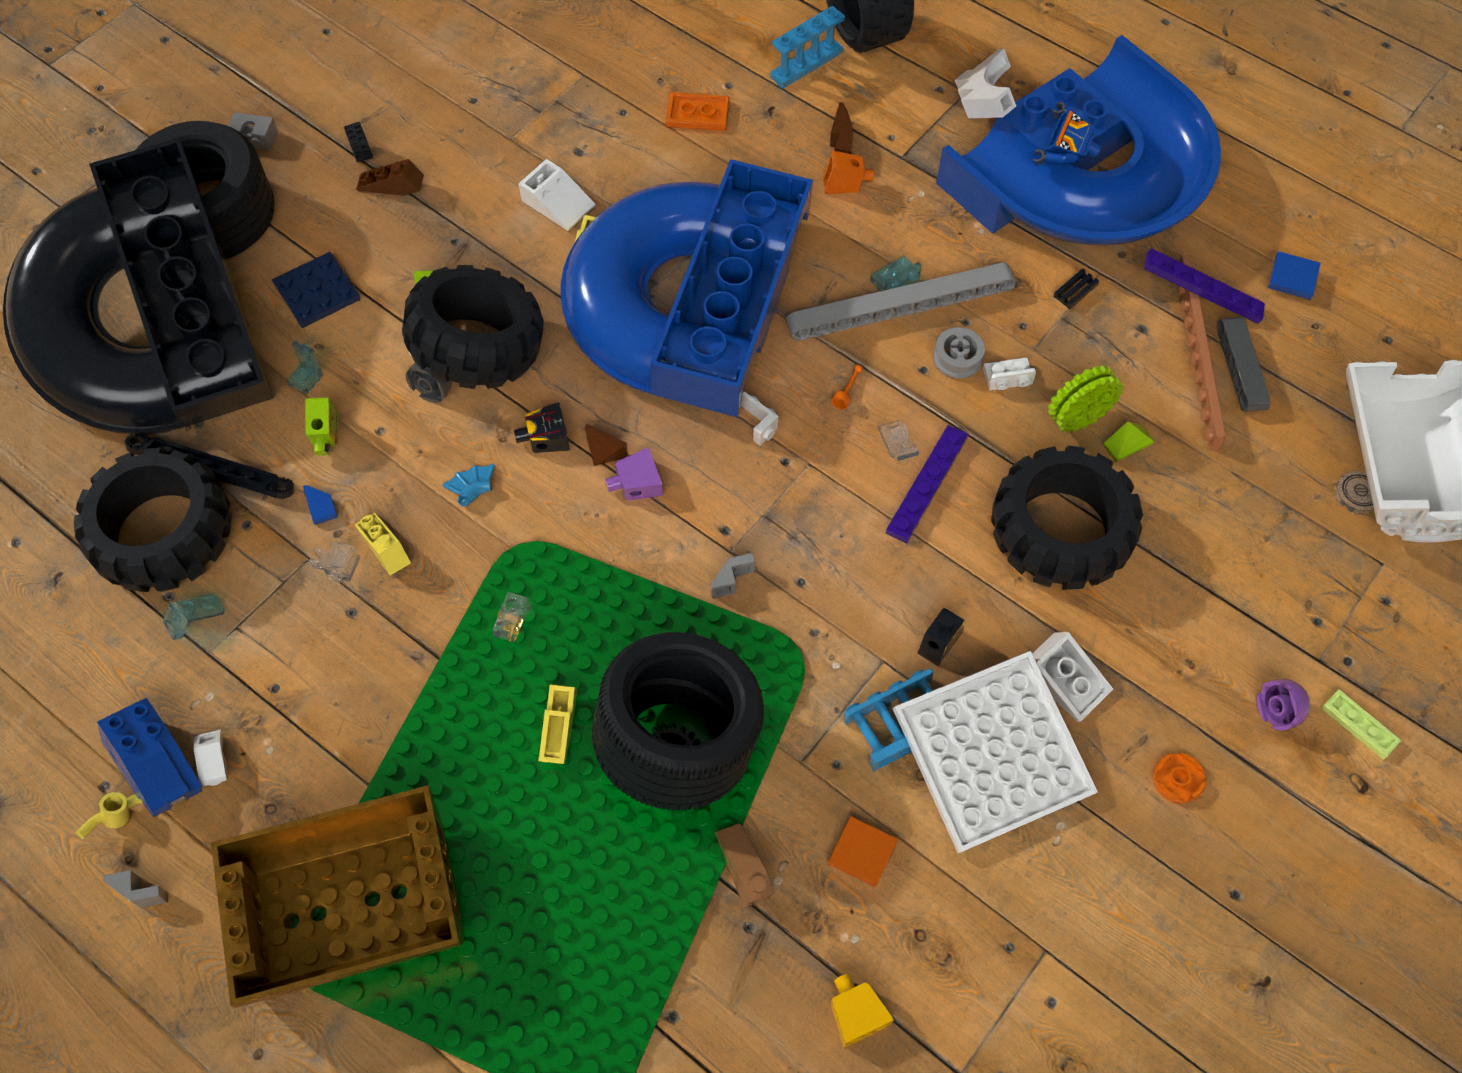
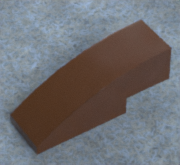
M839 102L831 130L830 146L835 147L837 152L851 154L853 143L852 123L844 103Z

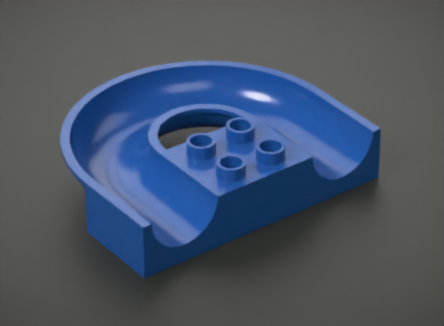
M1121 35L1116 38L1110 53L1093 73L1083 79L1069 68L1015 102L1016 107L1004 117L996 118L987 136L969 153L961 156L950 145L942 149L936 184L992 234L1016 219L1031 229L1059 240L1085 245H1117L1135 242L1158 234L1183 221L1196 211L1207 198L1218 176L1221 147L1216 126L1200 99L1179 79ZM1063 102L1065 108L1071 107L1084 111L1092 126L1096 128L1092 141L1101 145L1098 155L1093 157L1086 154L1085 157L1074 163L1052 164L1045 161L1042 165H1035L1032 159H1040L1042 157L1041 155H1035L1034 152L1037 149L1042 150L1044 154L1048 153L1045 150L1059 120L1053 117L1052 112L1053 109L1060 111V109L1056 108V104ZM1134 140L1133 155L1126 163L1108 171H1088Z
M730 159L720 185L706 182L666 183L637 191L609 206L591 222L575 241L567 256L561 278V303L564 318L573 339L582 352L606 374L634 389L738 418L751 362L755 352L761 353L789 273L791 256L802 219L807 220L809 216L813 180ZM693 255L671 312L667 316L653 305L649 297L648 285L650 278L655 270L666 261L680 256Z

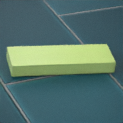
M1339 689L1321 708L1383 760L1402 741Z

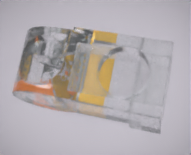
M507 592L494 625V637L510 642L516 640L524 618L532 608L527 597Z

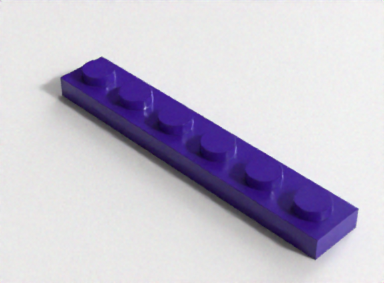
M1152 248L1146 254L1145 270L1257 324L1263 320L1264 302Z
M947 425L887 527L886 534L906 544L908 543L968 438L967 433Z

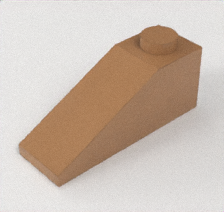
M739 823L715 832L743 907L746 908L769 899L774 894L772 885L761 860L741 824Z

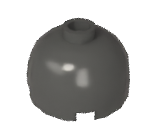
M416 363L412 364L405 374L409 387L413 391L417 389L421 393L419 397L431 403H438L444 399L452 387V381L444 383L432 377L430 368L426 367L422 370Z

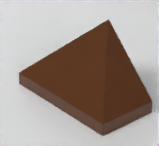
M589 424L585 426L586 438L594 466L621 460L628 456L626 442Z

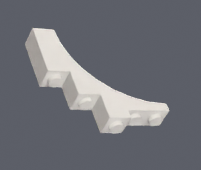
M998 49L973 70L965 71L954 80L968 118L1004 117L1016 107L1009 87L994 86L1001 75L1011 67L1005 49Z

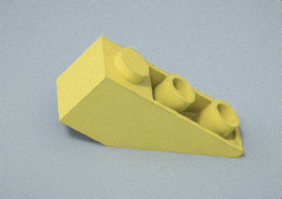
M376 513L367 515L354 524L390 576L411 564L399 540Z

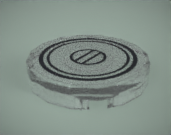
M1356 470L1342 475L1335 486V496L1342 506L1345 505L1349 508L1348 511L1355 514L1364 515L1374 512L1366 472Z

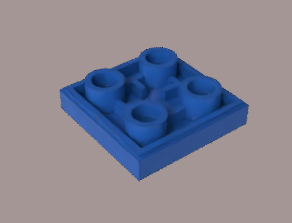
M1278 251L1275 256L1268 288L1311 300L1314 295L1321 263Z

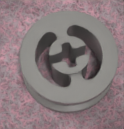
M961 327L947 329L937 339L933 354L934 364L941 373L955 379L971 377L980 369L985 353L984 342L977 333L970 329ZM950 347L949 354L947 355L945 349ZM969 352H971L973 355V357L970 359H968Z

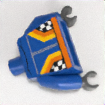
M1058 102L1056 108L1060 109V111L1053 109L1052 112L1053 117L1059 120L1045 151L1048 153L1044 154L1042 150L1037 149L1034 152L1035 155H1041L1042 157L1040 159H1032L1035 165H1042L1045 161L1052 164L1074 163L1085 157L1086 154L1096 157L1101 149V145L1092 141L1096 128L1092 126L1086 113L1071 107L1065 108L1063 102Z

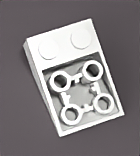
M548 159L543 161L518 184L521 201L567 231L596 206L562 168Z

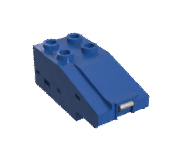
M147 697L97 721L102 744L151 816L155 817L171 809L170 804L174 805L184 799L187 801L203 791L202 785L179 746Z

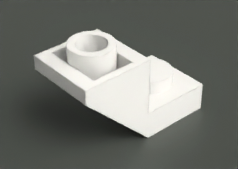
M221 729L196 735L193 749L200 784L202 786H215L226 781L228 766L223 753Z

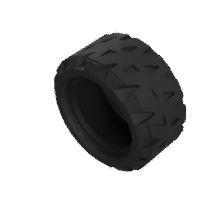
M826 0L828 8L834 6L845 16V20L835 27L844 42L856 52L863 53L903 40L909 34L914 16V0Z

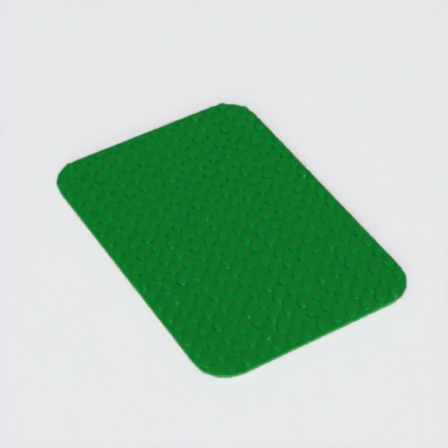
M533 541L518 544L503 552L491 566L359 803L429 786L445 831L464 928V943L461 946L310 987V989L489 1073H636L726 866V860L715 832L739 823L743 826L802 690L805 666L801 651L790 637L773 627L557 544ZM504 614L523 619L519 626L518 635L516 633L508 634L507 631L504 634L505 637L497 635L499 631L501 633L500 627ZM512 623L507 624V626L509 625V627H510V626H511V627H517V626H518V625H515V624H512ZM664 632H686L717 641L736 653L747 664L760 686L764 703L763 725L743 777L730 792L707 806L697 807V809L692 808L691 810L681 809V811H673L672 809L663 810L654 806L650 807L651 805L647 806L645 803L642 804L640 801H635V799L627 796L626 793L621 792L607 778L597 761L592 743V724L604 673L619 652L631 643L649 635ZM509 635L516 637L514 640L508 639ZM550 685L575 687L578 689L565 764L539 761L544 713L547 710ZM674 704L657 705L645 710L637 717L640 724L651 734L653 727L661 731L663 723L667 729H671V725L674 723L678 731L683 726L686 727V734L693 731L695 734L693 740L699 739L701 744L712 740L710 729L705 721L694 711L683 706ZM668 742L675 745L679 744L677 742ZM404 886L396 888L393 893L394 899L404 898L407 894V888ZM370 895L367 899V906H376L380 902V895ZM317 909L314 912L313 920H323L327 914L326 909ZM295 915L290 929L295 928L299 924V916Z

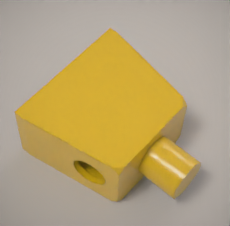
M849 973L841 975L834 980L840 994L832 998L831 1007L844 1048L891 1026L894 1021L891 1014L867 982L855 987Z

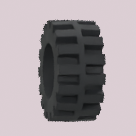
M356 122L344 126L356 161L361 162L373 158L361 123Z

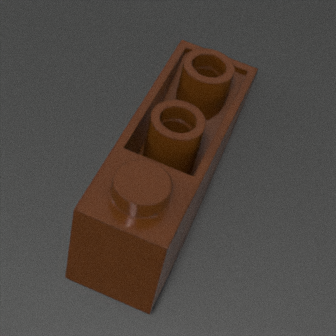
M409 159L361 173L356 190L404 196L420 191L424 174Z

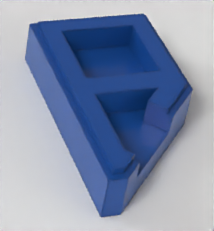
M308 485L303 486L315 525L338 518L330 494Z

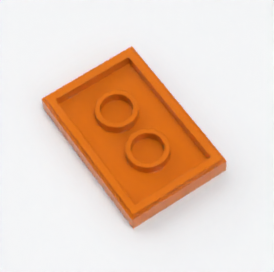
M670 92L666 127L726 131L730 96Z

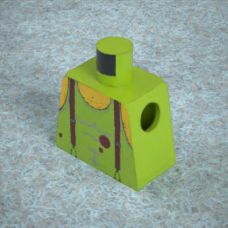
M329 397L305 398L306 436L314 446V454L326 456L328 455V446L337 445L339 414Z

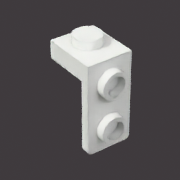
M743 392L741 407L761 421L753 429V441L760 446L774 436L778 429V416L773 409L762 405L755 396H750Z

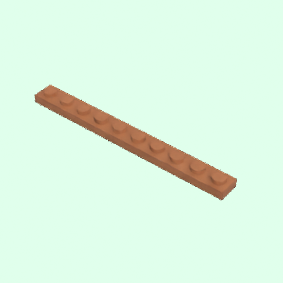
M1182 255L1179 262L1193 268L1191 255ZM1178 286V293L1182 295L1181 309L1185 311L1184 326L1185 329H1188L1189 333L1188 346L1192 349L1191 363L1195 365L1196 370L1194 380L1199 387L1198 401L1202 403L1203 408L1201 418L1206 424L1205 439L1209 441L1210 450H1219L1226 439L1199 295Z

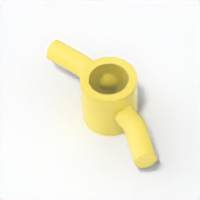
M118 792L106 794L99 803L100 813L89 818L76 831V834L81 839H84L101 823L109 828H120L130 818L129 808L143 802L135 794L128 798Z

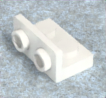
M1027 358L985 363L983 366L989 391L1005 390L1017 386L1026 387L1033 384L1036 375L1035 368H1030Z

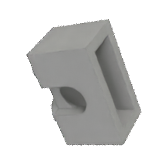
M234 112L228 124L229 127L242 133L256 149L271 150L278 134L274 119L270 117Z

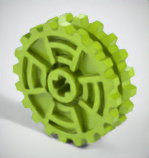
M1102 365L1100 368L1094 366L1092 370L1086 369L1082 374L1075 375L1073 380L1067 381L1065 386L1057 391L1058 394L1052 397V403L1048 406V414L1056 421L1061 431L1070 433L1073 430V432H1077L1080 428L1085 429L1089 424L1096 423L1100 417L1103 418L1106 412L1114 407L1113 404L1119 401V396L1122 395V388L1124 386L1117 377L1115 378V374L1109 367Z

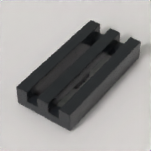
M1081 269L1055 291L1053 297L1071 309L1098 286L1099 280H1093L1090 273L1086 275V270ZM1086 283L1089 284L1070 301H1067V299L1071 297L1073 294H1075L1082 286H1084Z

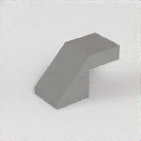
M753 553L731 557L727 560L711 583L712 599L736 594L734 577L754 573L755 571Z
M131 870L103 875V881L140 908L168 903L167 892L159 885L140 889V877Z

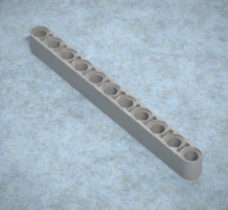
M999 263L795 311L786 317V322L792 338L800 341L1006 292L1014 288L1017 281L1009 264Z

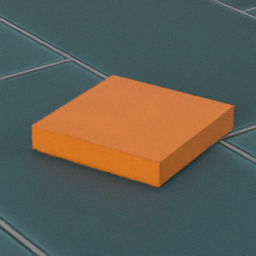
M850 816L828 861V865L876 888L898 839Z

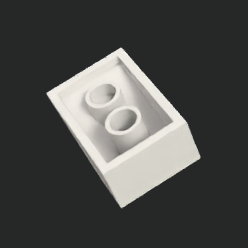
M1069 632L1053 633L1032 653L1054 701L1077 722H1081L1113 690L1112 686Z

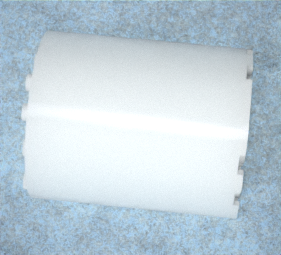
M1444 361L1437 374L1431 375L1423 373L1417 375H1393L1397 368V362L1349 363L1346 369V379L1377 524L1381 526V530L1389 536L1400 535L1401 540L1432 543L1461 540L1462 361Z

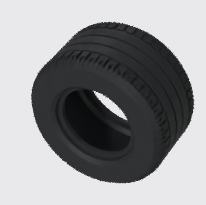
M188 121L163 128L144 140L137 149L180 138L195 168L193 173L196 183L221 181L217 187L201 197L217 232L226 259L244 252L265 233L274 213V196L254 146L242 133L220 123Z
M664 632L643 637V639L631 643L619 652L606 669L602 678L592 724V743L597 761L607 778L621 792L626 793L627 796L635 799V801H640L642 804L645 803L647 806L651 805L650 807L654 806L663 810L672 809L673 811H681V809L691 810L692 808L697 809V807L707 806L730 792L743 777L763 725L764 703L761 689L755 675H753L747 664L736 653L717 641L686 632ZM674 704L683 706L694 711L705 721L710 729L712 740L693 746L671 744L649 733L640 724L637 717L645 710L657 705Z

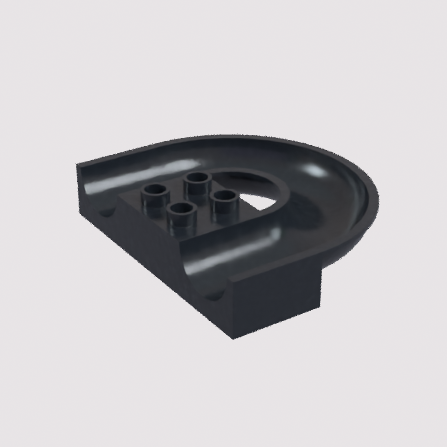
M180 138L89 163L97 188L70 199L48 215L33 230L20 248L7 278L3 299L4 331L12 357L30 386L47 403L66 416L93 428L123 434L168 432L273 399L274 395L254 350L247 327L249 324L219 237L197 186L193 173L195 168ZM125 269L150 346H132L120 342L106 331L100 320L98 307L101 292L110 278Z

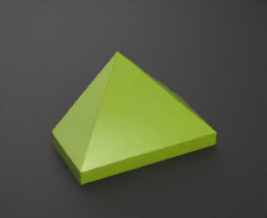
M1127 421L1104 442L1103 446L1115 462H1118L1152 445L1154 440L1141 424Z

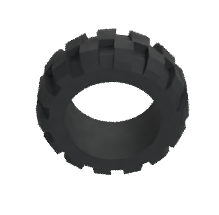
M458 265L456 269L449 270L447 267L434 270L429 277L424 276L416 283L405 301L402 335L404 343L415 363L422 370L426 367L430 368L432 377L444 383L448 381L459 383V387L475 389L476 385H486L487 389L503 386L507 379L514 382L536 361L543 335L544 319L539 304L532 292H526L524 285L515 278H506L501 275V271L487 267L485 270L475 269L473 265ZM453 320H474L488 324L499 331L493 333L469 332L454 327L447 322Z
M1053 446L1036 451L1033 459L1029 455L1022 458L1010 468L1009 474L1002 478L992 507L991 522L995 527L993 536L999 550L1002 553H1010L1007 561L1021 575L1027 571L1035 576L1033 582L1048 588L1051 587L1052 583L1062 584V590L1083 589L1087 581H1089L1091 586H1094L1112 578L1115 571L1122 569L1132 555L1142 531L1140 522L1143 517L1141 501L1138 494H1131L1134 485L1123 470L1115 471L1112 468V460L1100 453L1096 457L1085 454V448L1067 446L1065 451H1057L1056 447ZM1049 493H1063L1075 496L1088 503L1098 513L1105 528V535L1087 543H1067L1054 539L1044 533L1034 523L1029 515L1026 504L1038 496Z
M162 448L144 449V454L135 456L129 452L115 458L117 462L115 465L107 470L102 467L91 477V488L89 490H82L76 504V511L79 514L74 515L75 539L80 543V551L99 575L111 584L122 585L124 589L140 592H149L150 587H155L160 592L179 588L178 582L189 578L192 582L206 572L204 568L209 560L216 562L224 550L225 542L222 537H229L232 515L229 512L230 502L214 473L207 465L199 463L195 457L176 450L169 454L167 450ZM167 495L182 496L190 499V506L183 522L167 537L142 546H127L118 543L119 533L124 521L141 504Z

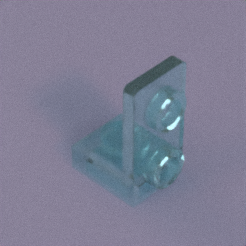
M294 341L292 346L300 366L288 378L287 382L289 386L308 394L322 378L323 373L314 355L313 348L305 343L302 345Z
M216 594L173 602L168 605L163 623L172 639L177 640L183 638L189 622L223 615L225 609Z

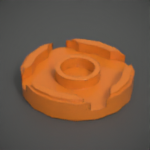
M1170 753L1165 755L1158 761L1153 770V782L1157 791L1165 799L1173 803L1186 804L1193 802L1203 793L1206 787L1203 766L1194 757L1186 753Z

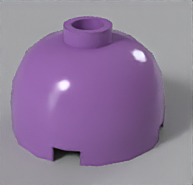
M1276 679L1262 685L1264 688L1262 693L1257 695V706L1261 718L1265 722L1269 720L1273 725L1271 728L1285 731L1297 727L1305 721L1309 715L1311 705L1307 691L1300 684L1289 679Z

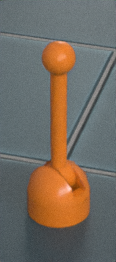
M861 365L854 367V373L844 391L839 390L833 395L831 403L835 408L840 410L847 409L851 400L848 391L857 375L863 371Z

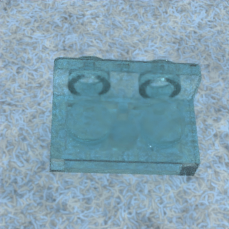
M904 255L871 274L870 281L879 291L905 286L909 283L912 284L920 278L922 265L919 262L912 264Z

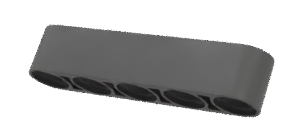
M1244 318L1219 319L1217 333L1242 411L1268 410L1270 406L1269 393Z

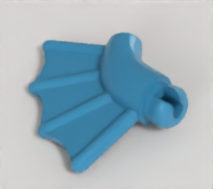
M491 464L485 467L474 465L467 471L457 472L450 481L443 483V487L460 495L457 498L459 505L467 507L480 494L492 491L490 481L495 465Z

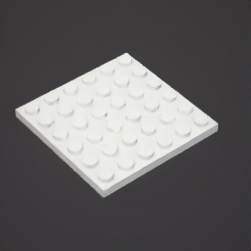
M1031 651L893 708L957 853H961L1098 793Z

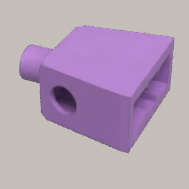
M649 448L615 463L617 476L605 479L608 492L622 489L624 497L628 501L663 496L662 482Z

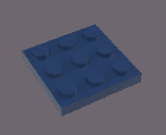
M331 252L272 279L274 286L301 328L361 300Z

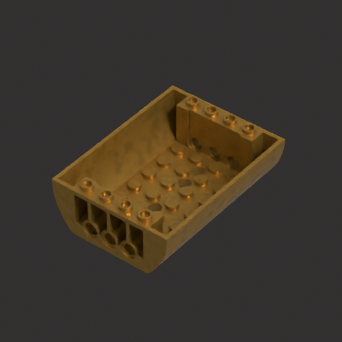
M429 786L211 842L230 1006L234 1008L461 946L464 943V928L445 831ZM401 886L407 888V894L404 898L394 899L393 893L396 888ZM372 894H379L380 902L374 907L367 906L368 897ZM325 908L327 911L326 917L321 921H314V912L317 909ZM291 916H299V924L293 929H288L286 927L287 920Z

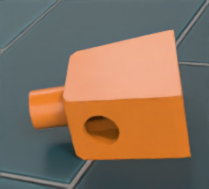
M831 151L823 176L825 194L856 193L859 191L862 181H873L874 169L864 168V161L861 156Z

